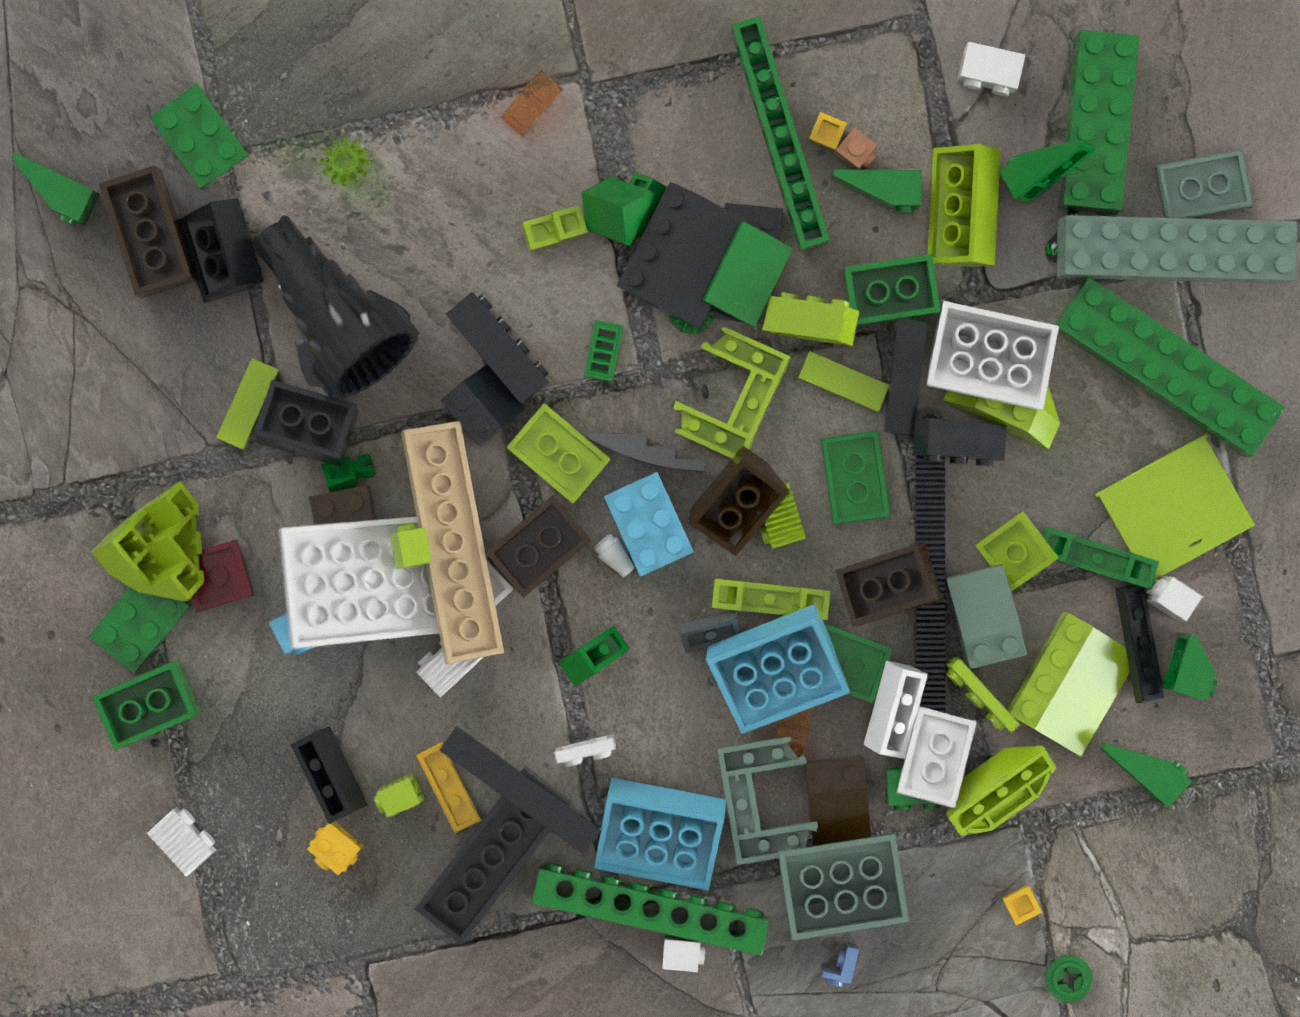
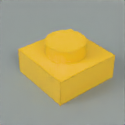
M820 112L808 141L836 151L847 123Z
M1029 885L1002 897L1016 926L1042 913Z

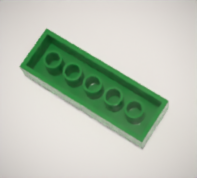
M1080 30L1075 36L1065 143L1082 140L1094 145L1096 151L1061 178L1058 209H1073L1081 212L1117 215L1122 211L1139 44L1138 35Z

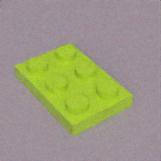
M545 403L506 447L573 504L611 461L608 456Z
M952 656L945 663V666L949 669L946 675L956 686L960 688L964 686L969 691L965 696L976 708H984L988 712L985 718L993 727L1000 731L1004 729L1013 732L1020 725L959 658Z

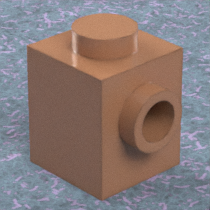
M853 128L835 151L834 157L851 170H859L861 167L867 169L877 156L873 153L877 145Z

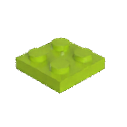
M1024 511L1017 514L975 545L991 567L1000 564L1004 565L1011 592L1059 558Z

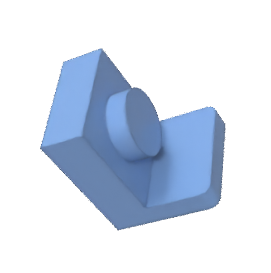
M846 943L845 950L839 949L836 960V967H840L839 971L822 967L821 975L827 978L826 983L843 987L844 983L851 984L859 953L857 945Z

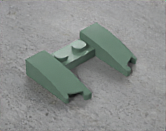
M790 736L717 748L737 865L779 858L778 852L806 848L805 845L810 830L817 831V821L761 829L752 773L807 764L805 756L801 755L798 758L788 745V742L792 740Z

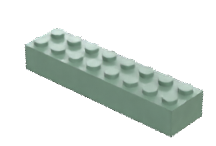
M1066 215L1058 219L1057 278L1087 279L1090 277L1091 279L1274 284H1286L1297 280V221Z

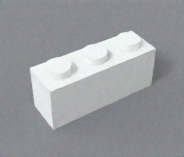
M886 661L863 745L878 754L905 759L928 676L927 673L911 665Z

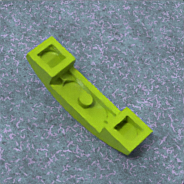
M714 579L711 608L788 615L815 604L822 620H828L831 591Z

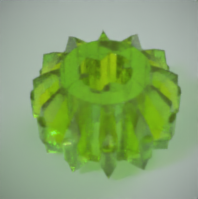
M343 137L341 146L336 139L332 140L335 149L331 150L328 147L323 149L330 157L320 159L321 164L328 165L323 170L324 175H332L331 182L333 184L338 183L341 179L343 187H348L349 178L352 179L355 185H358L360 182L356 175L358 173L363 177L368 175L367 171L361 167L371 165L369 159L363 158L369 153L366 148L359 149L361 143L357 139L353 141L351 146L348 137ZM345 156H348L352 163L347 164V168H343L339 161H344Z

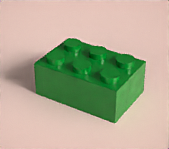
M932 254L848 266L842 270L846 301L850 303V308L859 311L856 327L896 322L897 317L915 319L935 316L941 312Z
M180 660L170 662L91 696L114 751L202 714Z

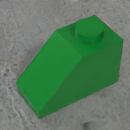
M613 625L558 663L575 687L630 649Z

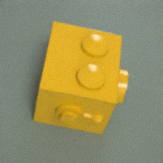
M335 821L331 824L328 823L326 827H320L315 832L316 836L314 840L310 841V846L307 850L316 857L314 861L325 871L331 869L339 876L342 872L347 871L348 866L355 864L358 860L357 853L364 845Z

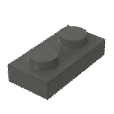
M735 610L678 626L685 653L706 648L711 644L741 633Z

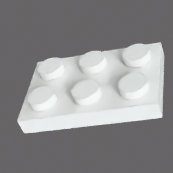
M919 706L896 793L954 809L976 722Z

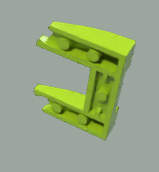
M723 327L721 330L725 335L712 346L705 341L701 349L751 372L727 424L676 401L674 410L681 411L682 429H675V433L732 459L743 445L750 450L755 434L778 385L782 381L791 357Z

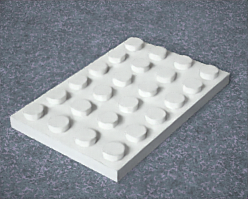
M417 517L279 529L291 649L439 634L426 564L396 569L389 534L398 532L397 526L415 523L416 529H418Z

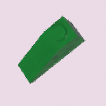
M1077 140L1021 153L1012 157L999 173L1016 200L1030 204L1095 152L1096 148L1092 144Z
M13 153V161L50 208L60 214L59 220L72 226L76 222L83 225L86 224L99 193Z
M833 169L831 173V180L888 209H896L897 214H912L914 209H919L921 206V170Z
M1103 742L1098 745L1114 762L1162 805L1168 808L1192 782L1186 776L1189 771L1176 760L1171 763L1161 758Z

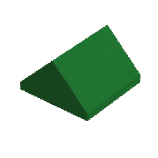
M609 177L582 191L584 220L587 230L630 247L655 193L613 177Z

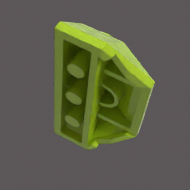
M1049 386L1047 387L1043 411L948 390L942 402L987 423L1006 425L1007 432L1046 450H1049L1060 425Z
M1043 746L1004 748L962 778L956 806L954 809L948 807L946 815L960 836L967 835L968 833L992 831L1040 796L1048 783L1050 774L1054 773L1056 766Z

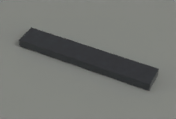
M455 727L439 749L440 752L582 854L587 851L601 831L598 826L460 727Z

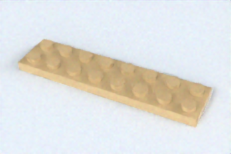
M457 421L401 431L419 528L426 527L432 562L427 563L426 566L445 664L504 653L461 423Z

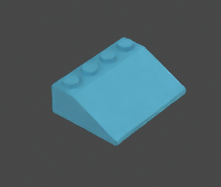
M815 604L707 646L706 661L741 734L850 693L830 636Z
M611 777L594 869L709 891L724 821L726 799Z

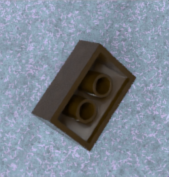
M743 445L692 506L689 524L736 556L785 499L790 490L765 460Z

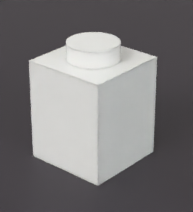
M665 935L662 969L698 972V964L704 965L705 947H700L699 941Z

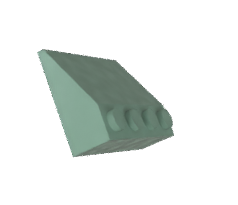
M895 834L778 852L792 941L909 922Z

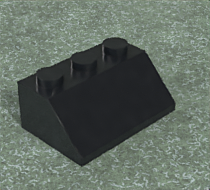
M238 198L209 202L178 219L204 303L248 290L264 282L261 267L252 244L253 241L249 235L244 212L241 209Z

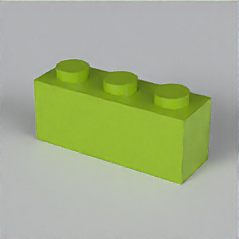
M781 292V297H769L762 330L779 336L853 346L859 311L850 308V303L842 300L832 299V303L828 304L823 303L824 299L819 297L807 296L806 300H798V295Z

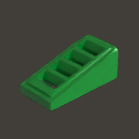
M595 320L584 377L613 382L624 325ZM599 329L615 332L616 336L611 338L598 335ZM597 341L614 344L613 349L596 346ZM598 352L611 355V360L595 358L594 354ZM592 364L609 366L608 372L592 369Z

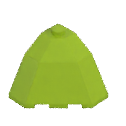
M180 481L128 517L110 532L91 553L109 575L137 592L187 601L204 583V572L199 568V555L202 554L201 532L197 531L196 516L199 515V504Z

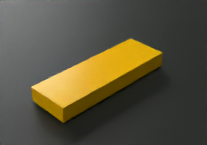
M441 742L417 754L416 757L456 834L480 822L482 819L452 759L439 751L444 744Z

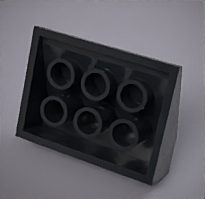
M669 182L617 287L627 295L701 329L712 308L710 304L702 301L740 221H744L751 226L754 225L706 198Z

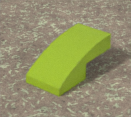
M580 205L558 210L550 215L521 223L529 252L588 233Z

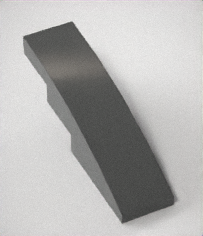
M588 432L589 440L625 457L668 469L704 473L705 460L675 459L676 447L647 446V434Z

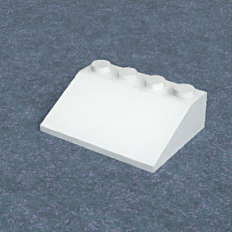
M943 301L940 307L941 312L937 316L926 386L1043 411L1059 326Z

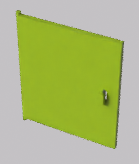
M1207 434L1200 436L1094 494L1096 498H1100L1130 553L1160 561L1154 580L1255 526L1206 439L1208 438Z

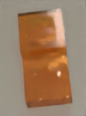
M540 71L500 118L518 134L525 136L539 117L550 108L563 89L543 71Z
M814 707L780 719L776 738L790 736L792 740L788 742V745L798 758L803 755Z

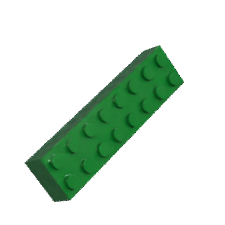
M1090 277L1082 282L1054 324L1059 326V335L1245 458L1254 456L1286 408Z

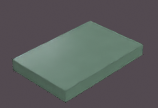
M1242 149L1155 166L1165 218L1193 219L1253 206Z

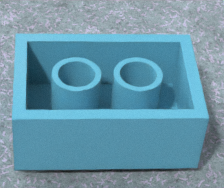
M658 472L604 496L640 577L694 552Z

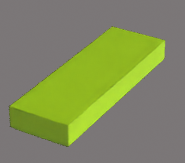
M809 351L798 376V379L877 413L889 389V385L811 351Z
M254 358L251 359L216 438L245 450L260 416L271 380L276 381L280 370Z

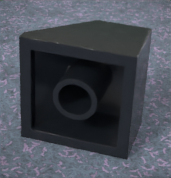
M485 365L462 381L441 399L442 403L460 421L464 429L479 446L487 442L525 409L488 365Z

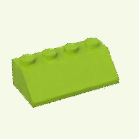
M982 144L933 148L928 254H932L934 265L964 267L995 266L1001 149Z

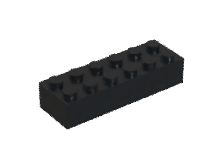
M523 767L522 773L568 806L570 805L571 801L528 767ZM501 796L420 900L415 910L462 945L550 830Z

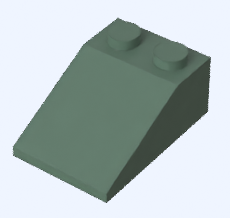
M1003 564L946 578L963 658L970 669L1027 655L1020 621Z

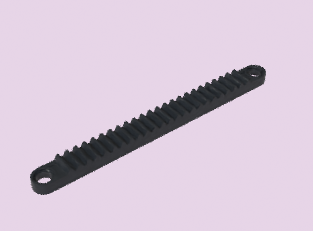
M934 408L924 409L916 416V420L922 419L928 414L935 416L936 419L944 420L941 412ZM914 455V544L926 543L943 600L914 609V667L928 674L919 706L945 713V458H942V462H925L924 456Z

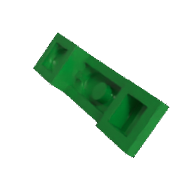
M1046 526L1043 538L1059 557L1056 561L1143 588H1152L1160 561L1122 551Z

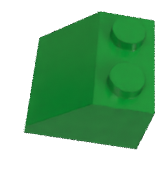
M1178 632L1162 687L1182 695L1207 701L1208 697H1212L1216 690L1217 680L1214 679L1216 672L1197 636Z

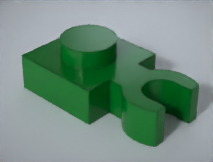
M363 454L353 462H351L349 456L344 457L341 467L328 463L321 464L329 492L358 485L356 478L374 477L376 472L374 465H371L373 462L370 454Z

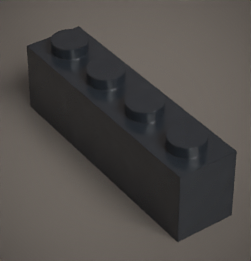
M472 291L449 310L446 315L523 405L549 383L545 378L549 373L539 361L533 364L526 356L530 350L520 338L514 341L510 337L508 332L511 328L501 316L497 319L494 318L489 312L493 306L484 295L480 294L477 297Z

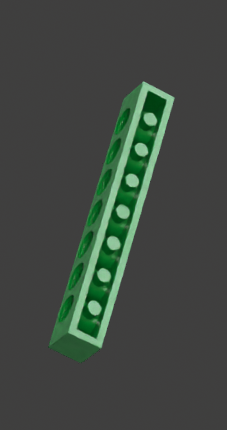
M757 16L732 24V37L799 252L827 245L830 239L761 17Z
M548 862L546 867L540 866L532 904L762 956L769 918L765 917L764 912L761 910L747 908V911L743 912L735 910L736 905L721 901L718 902V906L706 903L707 899L704 897L690 895L689 899L678 897L677 891L664 888L661 889V893L649 890L650 886L647 884L633 882L632 886L621 884L620 878L606 875L604 879L592 877V872L576 869L575 873L563 871L564 866ZM561 881H569L572 883L574 891L569 895H562L559 893L557 885ZM591 887H596L601 890L603 896L599 901L592 902L587 899L586 891ZM619 894H626L630 897L631 903L626 908H619L614 903L615 897ZM649 900L656 901L660 906L659 911L653 915L645 913L643 910L644 903ZM676 907H683L688 911V916L683 921H676L671 916L672 911ZM707 913L713 914L717 918L715 925L710 928L704 927L700 923L701 917ZM734 920H741L745 924V929L740 934H733L729 931L730 923Z

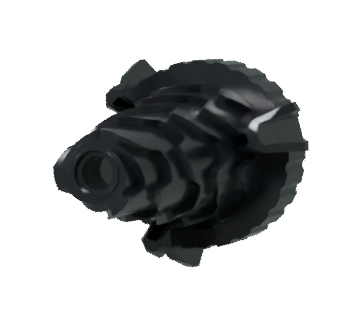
M282 216L279 222L273 223L264 229L260 235L255 236L252 244L279 282L278 287L283 293V300L296 317L295 324L305 337L298 338L295 341L302 373L310 386L322 387L328 397L333 399L348 398L376 384L392 372L409 355L418 341L419 335L417 328L410 321L411 315L398 303L372 290L365 292L351 274L346 276L334 260L327 259L310 236L305 238L289 216Z

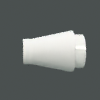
M612 534L605 536L593 548L597 553L596 557L618 572L622 578L635 568L619 538H614Z

